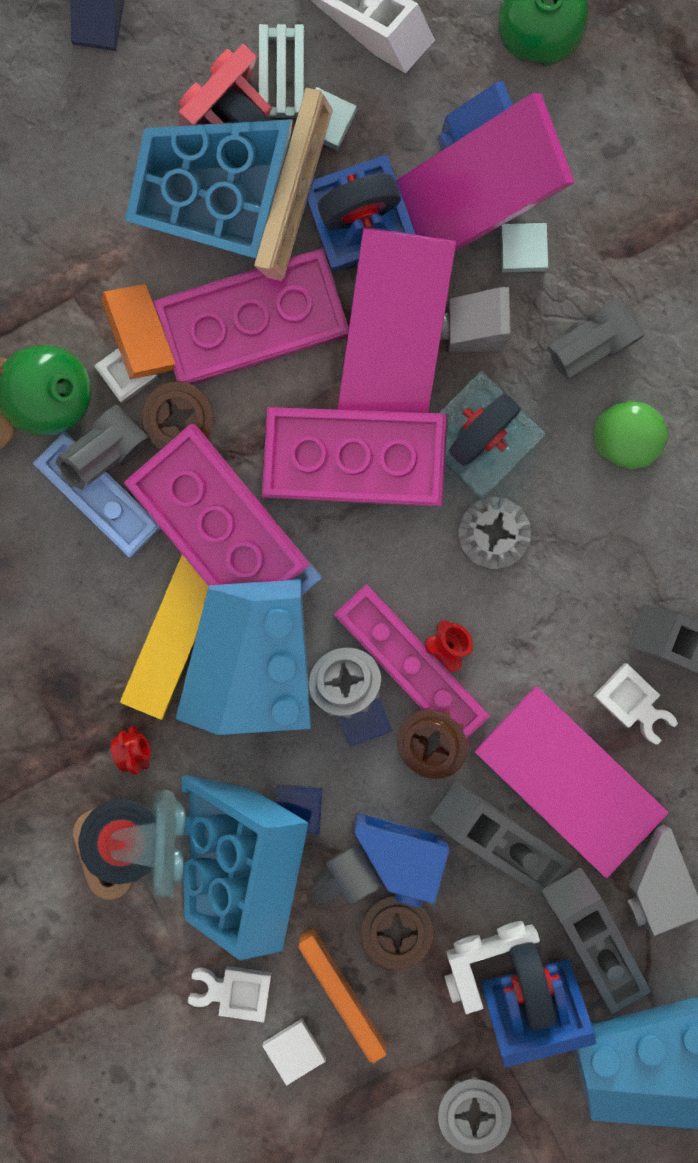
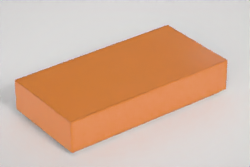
M141 284L104 291L101 301L130 380L172 371L176 363L147 285Z

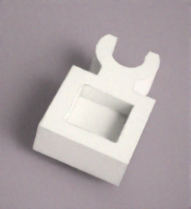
M624 663L593 695L625 727L630 728L638 720L641 733L649 742L659 744L662 741L652 730V725L657 719H663L671 727H675L678 724L673 714L666 710L655 709L652 706L660 694L627 663Z
M227 966L224 979L217 978L207 968H196L193 970L191 979L204 981L208 985V991L204 994L190 993L188 1003L196 1007H204L212 1001L220 1002L218 1016L264 1022L272 972Z

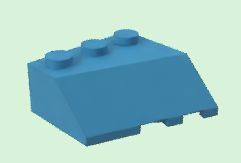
M292 120L144 128L125 221L256 259L290 144Z
M301 579L208 586L176 720L216 735L311 729V705Z
M190 775L181 776L182 792L189 793V816L182 817V831L184 835H189L190 860L183 864L184 920L238 960L282 952L308 822L252 788Z
M698 997L592 1022L596 1045L574 1050L591 1120L698 1129Z

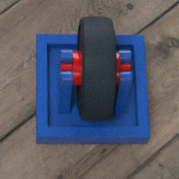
M387 154L312 181L307 204L332 273L358 264L364 227L416 235Z
M526 942L510 948V959L514 973L481 981L504 1068L596 1045L595 1032L569 959L542 965L534 943Z

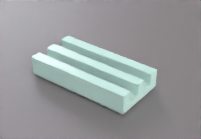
M259 24V94L268 104L269 40H277V107H272L271 113L267 118H297L304 96V24H295V28H286V24H277V28H268V24ZM286 40H295L294 107H286Z

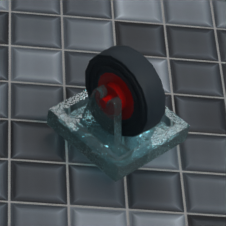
M482 371L439 413L448 415L445 465L481 500L546 435L521 410L520 406Z
M154 790L153 813L139 802L126 799L107 801L92 810L82 824L78 840L81 859L89 872L104 882L119 885L136 882L151 872V885L154 896H173L174 883H182L183 854H181L180 848H175V836L184 835L185 810L182 807V802H176L172 790Z

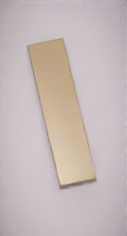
M305 89L254 264L267 278L282 281L286 274L333 112L331 105L320 90Z

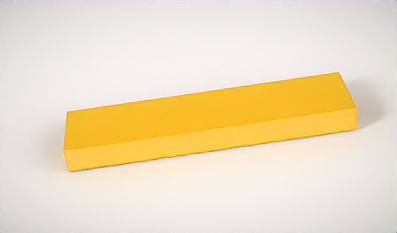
M181 555L120 700V703L160 720H163L193 650L208 590V585L183 555Z

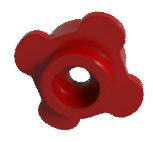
M443 620L436 625L437 632L434 636H429L425 640V649L429 654L434 655L439 661L443 662L448 671L456 672L462 667V659L473 652V641L470 633L462 625Z
M130 727L128 733L125 730L118 733V737L112 739V758L121 772L129 771L132 775L139 774L140 768L146 770L150 767V745L137 727Z

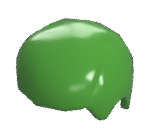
M624 401L611 404L598 416L593 430L596 450L600 456L608 459L620 468L632 470L649 467L663 454L668 441V427L664 424L665 420L660 413L648 404L639 401Z

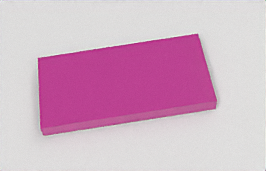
M540 93L528 95L396 180L415 234L456 241L455 252L575 183L543 96Z
M369 227L363 228L337 410L428 413L456 241Z
M324 248L290 258L285 277L282 281L267 278L256 268L153 301L176 363L173 368L176 380L191 385L348 337L349 332Z
M267 407L262 497L269 499L443 507L448 415L439 413Z
M190 424L124 482L208 586L293 580L311 565L196 424Z
M534 686L473 750L606 879L669 813L537 686Z

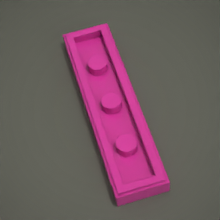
M367 584L334 614L422 710L432 707L434 711L441 713L449 711L450 717L458 724H463V732L466 739L490 717L434 655L426 651L421 641Z

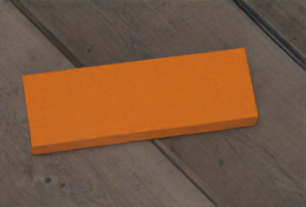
M312 927L300 935L298 948L369 1062L375 1063L387 1055L386 1042L318 933Z

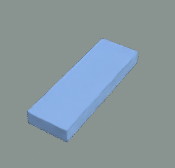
M64 431L33 464L129 558H132L161 528L150 514L107 472L83 490L75 486L72 487L61 476V471L55 463L58 455L76 442Z

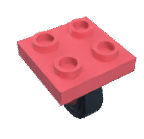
M244 44L234 53L229 49L225 50L211 66L210 71L213 74L203 87L195 83L180 99L178 104L181 106V109L178 112V126L270 121L267 117L270 115L272 107L248 83L251 80L257 56Z

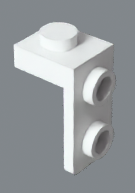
M523 921L513 922L498 928V935L482 940L479 935H473L454 942L455 948L446 951L453 973L444 976L452 1003L462 1000L466 1014L484 1009L470 964L509 952L510 948L526 942H539L538 933L532 924L524 926Z

